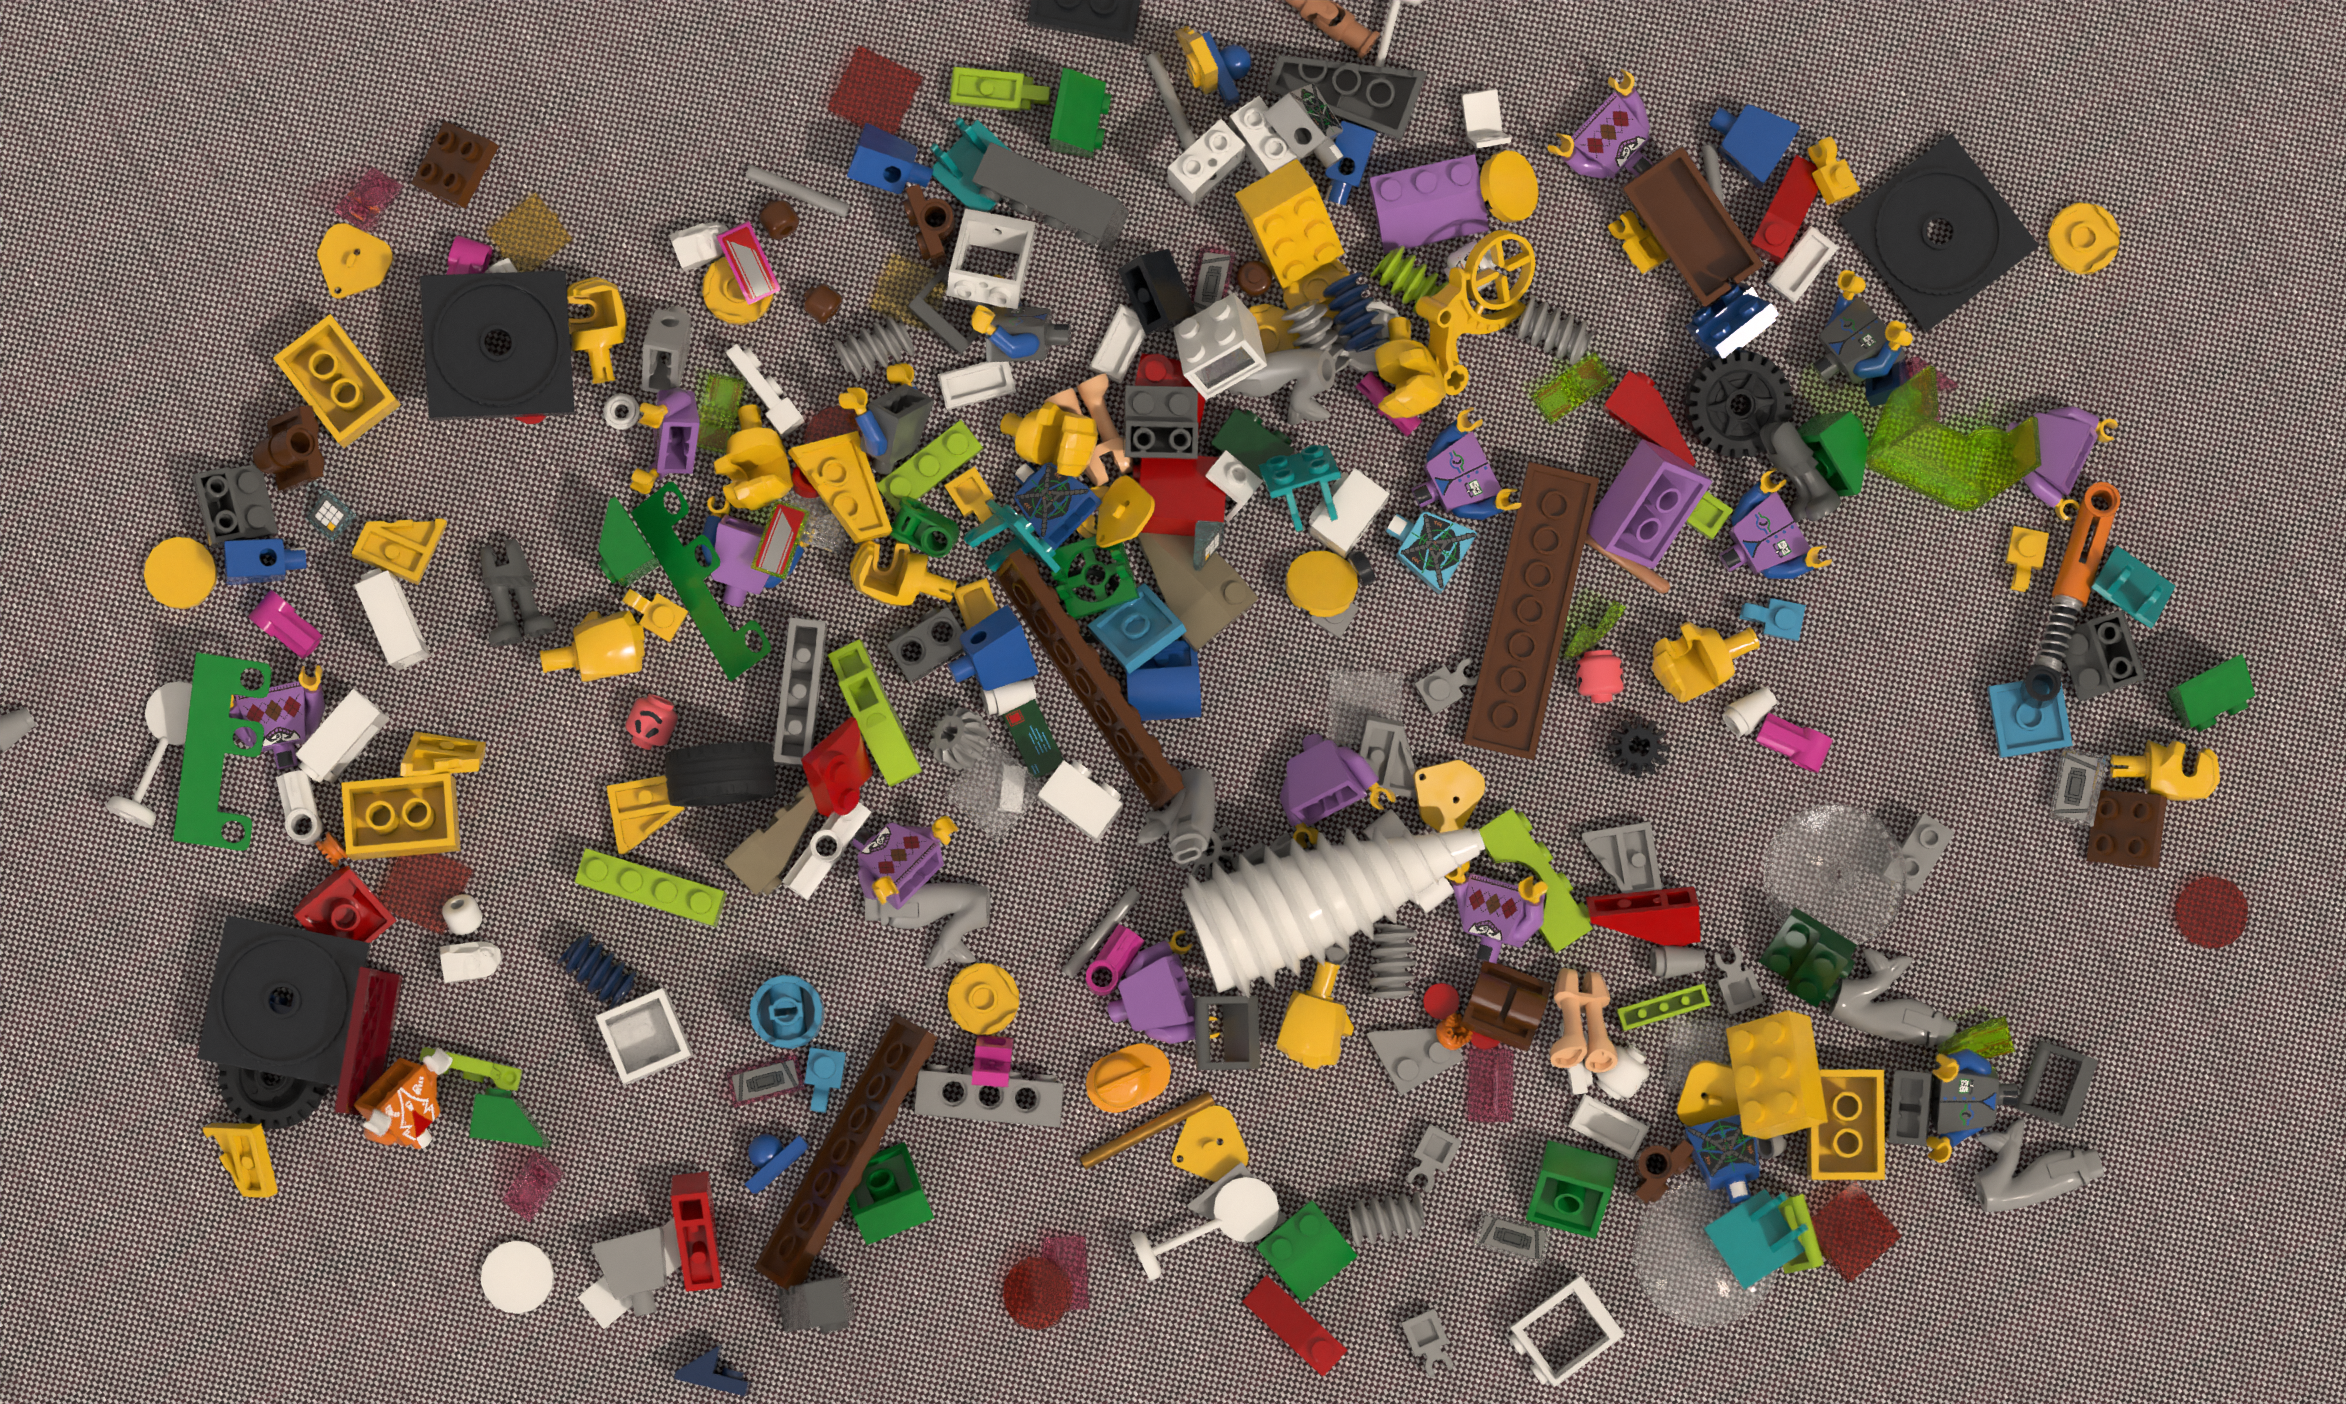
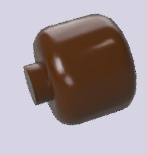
M785 200L769 201L764 205L759 216V222L769 237L774 240L790 236L798 228L800 222L790 203Z
M1252 260L1246 262L1238 270L1237 285L1239 290L1247 297H1262L1271 288L1272 272L1262 261Z
M826 283L819 284L816 288L811 286L803 296L806 298L803 305L804 311L820 324L830 321L843 303L841 294Z

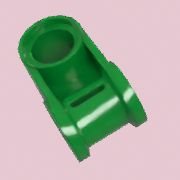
M901 498L899 502L901 508L894 522L890 523L892 532L889 535L900 542L921 550L931 557L939 558L947 555L959 540L960 531L956 522L930 509L924 503L914 498ZM933 531H940L945 534L948 543L942 544L937 542L933 536Z

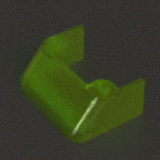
M1931 365L1891 392L1866 449L1867 465L1871 470L1957 511H1972L1981 507L2042 465L2038 418L2031 416L2008 433L1994 426L1984 425L1967 436L1933 420L1939 415L1936 368Z

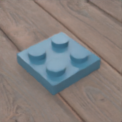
M1145 583L1137 588L1140 596L1139 599L1112 607L1087 625L1091 634L1128 674L1132 673L1187 632L1178 617Z
M2042 680L2032 682L2033 690L2040 695L2049 693L2050 689L2046 682ZM2023 681L1987 687L1999 758L2073 746L2062 683L2061 689L2054 701L2049 706L2041 709L2032 708L2022 699L2020 690Z

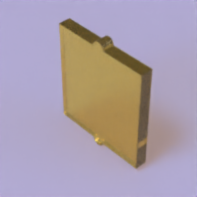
M536 193L486 231L501 249L502 258H509L518 272L534 271L573 240L557 220L558 214L551 212Z
M893 254L884 276L878 279L880 285L870 309L891 316L899 321L901 316L904 323L928 332L929 328L907 309V306L938 272ZM940 281L924 299L936 312L938 309L943 308L941 301L947 286Z

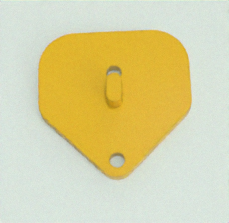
M345 223L332 226L327 231L317 251V257L328 289L335 299H342L379 286L383 282L393 261L392 250L386 242ZM356 249L360 250L359 255L354 254ZM336 288H341L339 294L335 293Z
M1129 476L1119 477L1101 499L1103 503L1099 506L1096 544L1106 548L1138 536L1151 518L1155 507L1154 498L1133 478Z
M1456 759L1419 768L1413 774L1420 818L1439 833L1462 829L1485 791V780L1482 774L1462 760ZM1420 774H1424L1422 780L1419 779ZM1456 796L1458 800L1454 803L1453 798Z
M1704 1060L1695 1063L1690 1068L1677 1105L1678 1117L1685 1125L1692 1127L1740 1114L1731 1066ZM1707 1093V1096L1703 1097L1701 1094Z
M1210 1106L1187 1118L1172 1155V1163L1175 1166L1213 1182H1217L1241 1162L1246 1167L1248 1151L1229 1110L1222 1106ZM1221 1138L1223 1140V1144L1217 1145V1139ZM1181 1155L1183 1161L1177 1162L1176 1157Z

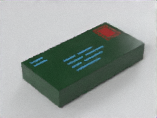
M1035 699L1002 715L1033 780L1056 770L1064 759Z

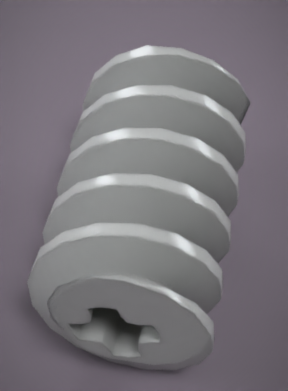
M1532 295L1517 324V327H1519L1518 338L1523 340L1531 333L1532 346H1536L1540 341L1545 340L1544 352L1548 353L1557 346L1556 358L1562 359L1569 352V364L1574 366L1582 359L1597 327L1587 334L1586 321L1583 320L1575 328L1573 327L1574 315L1570 314L1564 321H1561L1560 308H1557L1549 315L1547 314L1548 302L1544 301L1538 308H1535L1536 296Z
M1314 299L1299 304L1287 311L1281 317L1282 321L1294 320L1295 322L1287 329L1288 334H1300V337L1293 342L1294 347L1305 346L1306 349H1321L1329 352L1335 363V373L1349 365V357L1345 355L1339 356L1344 351L1343 344L1334 343L1338 338V332L1336 330H1328L1333 324L1332 318L1322 317L1327 312L1325 304H1316L1319 299Z
M891 316L886 317L887 329H884L878 322L873 323V335L865 328H861L859 341L851 333L847 334V346H844L838 339L833 340L847 375L851 372L857 379H861L862 366L871 374L874 373L876 360L886 368L888 367V355H891L897 362H900L902 349L910 356L915 355L914 346L901 316L900 323H897Z
M1373 924V927L1381 930L1382 933L1373 935V940H1371L1381 945V947L1371 950V956L1379 959L1380 962L1370 965V970L1380 974V976L1370 979L1369 985L1378 988L1379 991L1369 994L1368 997L1404 999V997L1414 994V989L1404 986V983L1415 979V975L1406 972L1405 968L1416 965V961L1406 957V953L1416 950V946L1408 943L1407 939L1417 936V931L1402 925Z
M1419 1191L1414 1192L1411 1203L1405 1193L1400 1194L1398 1205L1394 1203L1390 1195L1385 1196L1383 1207L1380 1206L1377 1198H1371L1369 1209L1365 1207L1362 1200H1357L1355 1211H1352L1347 1203L1352 1238L1357 1247L1361 1246L1363 1235L1367 1236L1371 1244H1375L1377 1233H1381L1385 1242H1390L1392 1231L1396 1232L1400 1240H1404L1406 1229L1409 1228L1414 1238L1419 1237L1421 1226L1425 1228Z

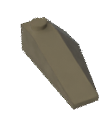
M1139 533L1136 536L1146 561H1149L1157 581L1155 584L1159 594H1163L1167 607L1183 623L1187 632L1182 637L1194 652H1197L1248 612L1259 599L1237 571L1216 552L1203 565V550L1208 544L1200 537Z
M809 784L794 798L796 801L792 805L787 804L773 815V818L768 822L770 826L766 830L758 828L723 861L757 897L762 893L769 896L782 884V880L779 877L787 869L818 811Z

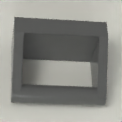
M944 266L912 300L907 309L956 354L961 356L979 336L980 332L974 329L965 338L924 301L940 281L948 286L950 269ZM963 300L973 310L978 305H983L991 311L994 310L987 303Z
M1247 996L1194 997L1196 1070L1260 1069L1258 996H1249V998ZM1209 1005H1223L1225 1062H1210Z
M2040 1040L2015 1109L2066 1129H2074L2099 1060ZM2051 1053L2077 1063L2058 1115L2031 1106Z

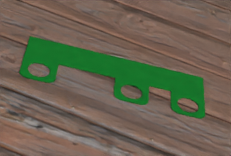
M670 481L630 513L731 682L769 654L771 645L760 625L754 620L746 623L735 633L733 632L703 581L704 578L719 568L720 558L705 535H699L685 547L681 544L672 526L688 514L689 505L678 486ZM666 492H674L679 497L681 508L677 514H672L665 508L663 498ZM698 545H705L712 554L710 566L703 567L697 562L695 548ZM749 630H754L761 636L763 642L761 651L752 652L747 647L745 635Z
M196 652L173 841L244 851L250 846L251 819L245 815L218 812L217 810L224 753L257 757L262 751L263 725L256 721L230 718L229 713L232 694L260 699L268 695L272 671L267 663ZM256 668L261 671L264 676V683L259 689L248 690L241 684L240 676L245 669ZM240 727L251 728L257 737L255 745L249 749L239 748L233 741L234 732ZM237 821L243 825L245 835L241 841L231 843L223 838L221 830L226 822Z

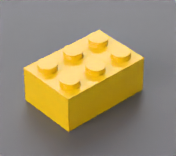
M1298 159L1291 161L1234 194L1264 263L1269 267L1282 289L1344 254L1316 184Z
M331 314L273 357L309 406H313L315 414L343 448H346L401 406V403Z
M451 773L341 783L346 855L351 860L461 851L456 779Z
M1788 1010L1726 1028L1744 1135L1766 1140L1828 1122L1810 1016Z
M1819 1070L1828 1122L1807 1128V1180H1885L1884 1070Z

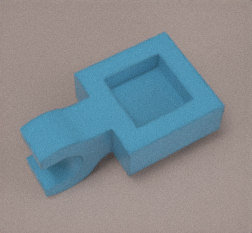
M1773 598L1768 599L1767 608L1744 603L1741 606L1739 619L1764 624L1762 635L1797 642L1800 638L1806 605Z
M810 1047L804 1084L815 1086L811 1103L812 1111L826 1113L830 1088L841 1090L846 1053Z

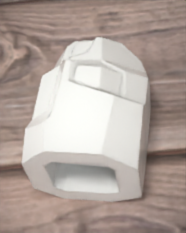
M717 222L702 223L669 235L683 271L718 260L724 254L716 235L727 231V226Z
M470 942L440 947V958L445 983L486 978L496 971L502 960L500 949L489 942Z

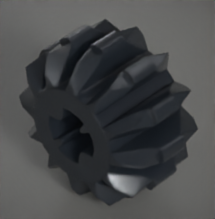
M1637 716L1634 720V729H1632L1627 720H1623L1621 727L1625 734L1618 730H1613L1610 734L1620 743L1607 745L1608 751H1619V755L1614 756L1610 760L1611 764L1615 765L1623 760L1626 764L1622 767L1620 773L1626 775L1631 766H1633L1636 779L1642 777V766L1645 767L1649 775L1655 774L1656 770L1651 760L1658 765H1664L1666 759L1657 754V752L1669 750L1668 744L1657 743L1658 740L1666 735V732L1661 730L1653 735L1651 731L1655 727L1656 722L1651 720L1647 724L1646 729L1642 728L1643 721L1640 716ZM1636 739L1638 743L1644 741L1647 744V747L1643 750L1646 755L1641 757L1638 752L1632 754L1629 748L1633 743L1630 740Z

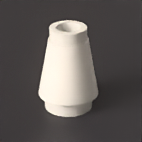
M1031 678L990 691H985L982 687L980 689L982 702L988 716L996 714L998 717L1036 699V692Z
M1763 686L1761 689L1729 704L1726 707L1727 711L1722 714V718L1727 727L1736 736L1741 737L1745 733L1750 734L1772 707L1777 704V700L1773 693Z

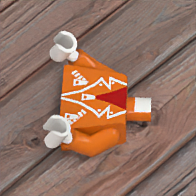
M440 1047L436 1048L432 1057L428 1055L423 1058V1065L399 1058L353 1104L367 1120L362 1125L365 1127V1138L388 1146L396 1143L404 1147L412 1145L415 1149L426 1147L432 1141V1135L427 1127L440 1113L436 1100L437 1076L444 1073L450 1067L452 1058Z

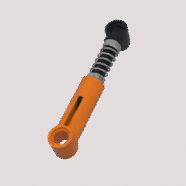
M2094 483L2087 489L2080 502V508L2051 594L2054 598V605H2052L2054 612L2049 615L2051 621L2046 624L2048 631L2043 633L2045 640L2040 642L2042 649L2037 651L2034 664L2030 665L2029 672L2021 684L2020 693L2022 699L2032 708L2041 709L2049 706L2061 689L2062 674L2060 671L2063 666L2061 659L2066 657L2063 652L2065 648H2069L2066 643L2068 639L2072 638L2069 635L2070 631L2075 629L2072 624L2073 621L2078 620L2075 617L2076 612L2081 611V607L2087 605L2116 511L2120 506L2121 498L2119 492L2109 483ZM2093 497L2104 498L2108 503V509L2104 511L2096 509L2092 505L2091 499ZM2090 525H2096L2088 550L2084 552L2082 549ZM2035 680L2046 682L2050 689L2049 693L2046 695L2036 693L2033 690L2032 682Z

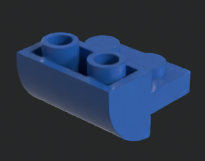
M1744 283L1730 285L1731 289L1721 295L1720 299L1713 305H1707L1697 310L1691 317L1692 321L1685 327L1710 358L1716 355L1723 359L1735 349H1741L1776 321L1774 318L1779 313L1772 303L1761 299L1749 285Z
M1185 640L1173 641L1132 673L1128 674L1126 671L1128 704H1132L1141 716V721L1201 717L1198 652H1194Z

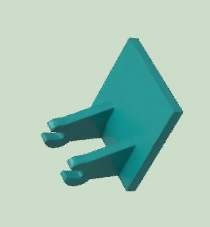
M958 117L954 124L959 128L963 136L947 153L943 152L936 143L929 147L938 160L932 167L934 169L932 176L968 209L989 213L997 203L979 195L980 189L972 180L990 142L1007 150L1010 149L979 120H976L971 126H967L964 120Z
M1328 444L1324 446L1311 445L1304 448L1301 453L1291 456H1274L1268 459L1266 463L1258 465L1271 498L1285 495L1296 532L1302 531L1303 526L1292 489L1317 481L1319 482L1331 522L1338 520L1328 482L1342 477Z
M993 500L986 503L994 514L980 526L971 529L963 539L973 548L1009 528L1016 538L986 559L985 564L993 572L996 571L1010 554L1020 548L1025 554L1030 553L1053 572L1057 573L1061 569L1052 559L1056 552L1042 538L1039 539L1033 533L1035 528L1021 514L1018 515L1008 504L1001 507Z
M2116 545L2091 588L2100 593L2104 599L2113 602L2126 611L2133 619L2151 629L2176 586Z
M1764 1189L1704 1228L1743 1290L1805 1251L1798 1237L1809 1228L1803 1223L1795 1230H1792L1777 1208L1788 1199L1785 1192L1772 1199L1766 1189Z

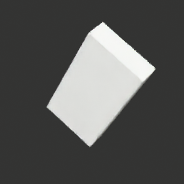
M1810 225L1767 280L1766 284L1795 305L1839 247Z
M1120 304L1089 366V370L1099 375L1106 373L1109 380L1119 385L1122 384L1146 336L1134 310Z
M983 362L937 374L947 410L1016 393L1009 362Z
M1586 1094L1581 1098L1568 1124V1127L1632 1160L1649 1129L1643 1123Z

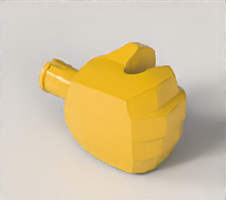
M749 404L738 409L741 431L731 435L727 441L726 455L714 461L713 464L716 474L726 475L732 480V483L723 487L726 499L735 508H748L751 511L767 507L784 497L793 487L791 468L780 436L770 428H762L761 408L757 405Z
M868 540L859 545L850 563V572L855 589L860 593L891 606H910L913 604L916 595L920 592L950 603L953 597L951 593L955 592L957 581L927 572L928 555L912 553L908 544L896 540L890 565L887 568H881L877 565L880 543Z
M630 610L615 612L603 618L598 611L588 613L582 622L573 628L574 642H571L572 646L539 651L543 673L575 667L576 671H580L582 682L636 673L642 670V660L645 656L643 626L636 623Z
M1688 621L1680 625L1682 636L1679 639L1669 641L1666 637L1655 643L1652 649L1654 662L1651 668L1657 680L1661 681L1666 691L1672 694L1679 702L1684 703L1727 682L1735 675L1732 659L1754 649H1759L1760 644L1751 627L1723 640L1714 628H1700Z
M2148 740L2143 756L2112 754L2110 764L2126 765L2125 767H2110L2111 778L2143 777L2147 793L2166 796L2167 800L2189 801L2205 799L2215 790L2220 781L2218 757L2207 747L2201 748L2198 752L2193 774L2185 776L2182 771V761L2186 744L2178 741H2172L2168 747H2164Z
M1317 961L1318 965L1310 990H1306V992L1293 990L1277 1039L1278 1050L1287 1054L1290 1059L1313 1069H1318L1322 1065H1336L1342 1051L1340 1048L1341 1037L1351 1036L1354 1029L1347 1015L1345 1004L1333 1000L1334 997L1331 996L1340 965L1325 961L1324 966Z

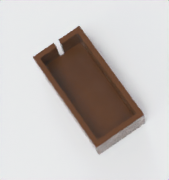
M1678 146L1619 187L1700 306H1707L1730 290L1731 287L1728 282H1724L1728 278L1733 283L1738 284L1764 266L1682 146Z

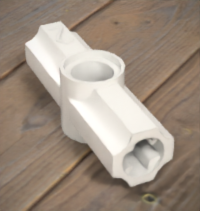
M858 802V805L846 815L833 813L822 828L812 837L810 844L783 879L782 883L808 901L832 866L841 858L843 851L872 812ZM824 838H830L837 844L836 852L828 857L820 855L816 850L818 842Z

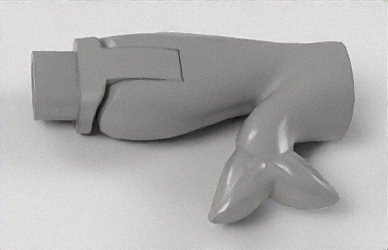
M1321 349L1277 351L1265 354L1266 367L1225 389L1229 390L1233 395L1239 396L1241 392L1243 396L1263 397L1276 392L1291 380L1297 379L1290 395L1287 415L1288 424L1297 425L1303 419L1321 421L1328 419L1331 414L1311 397L1333 386L1336 372L1335 363L1330 353ZM1246 357L1236 361L1227 360L1224 365L1213 366L1211 368V376L1214 383L1249 365L1254 360L1251 357Z
M1188 769L1181 773L1182 784L1185 788L1172 799L1169 807L1164 812L1149 811L1146 813L1145 820L1147 824L1138 835V844L1153 842L1163 836L1165 832H1169L1170 849L1174 855L1175 862L1183 864L1200 858L1201 853L1208 847L1215 820V781L1212 775L1205 769Z
M952 882L926 883L899 910L895 909L888 901L881 905L879 900L865 897V920L881 921L882 926H886L889 923L890 926L900 929H915L926 926L947 914H954L943 927L939 939L934 944L925 965L926 968L938 967L948 959L966 964L976 961L975 956L961 941V938L967 932L989 925L991 910L989 887Z
M1864 949L1863 954L1872 974L1866 979H1840L1837 983L1839 987L1831 999L1828 1015L1850 1027L1883 1038L1915 1045H1926L1928 1048H1933L1934 1045L1942 1047L1953 1039L1957 1023L1943 1018V1012L1938 1011L1935 1014V1010L1923 1002L1913 999L1871 1002L1873 998L1885 992L1892 982L1901 976L1912 963L1913 958L1898 956L1888 960L1878 951Z
M2024 1118L2011 1123L2004 1133L1986 1132L1981 1134L1978 1140L1998 1154L1997 1160L1992 1165L1977 1173L1974 1177L1976 1193L1983 1211L1998 1212L2023 1208L2077 1189L2081 1185H2089L2090 1179L2104 1176L2097 1150L2092 1149L2081 1152L2080 1148H2075L2073 1153L2072 1150L2063 1149L2051 1151L2035 1159L2018 1176L2013 1178L2023 1142Z

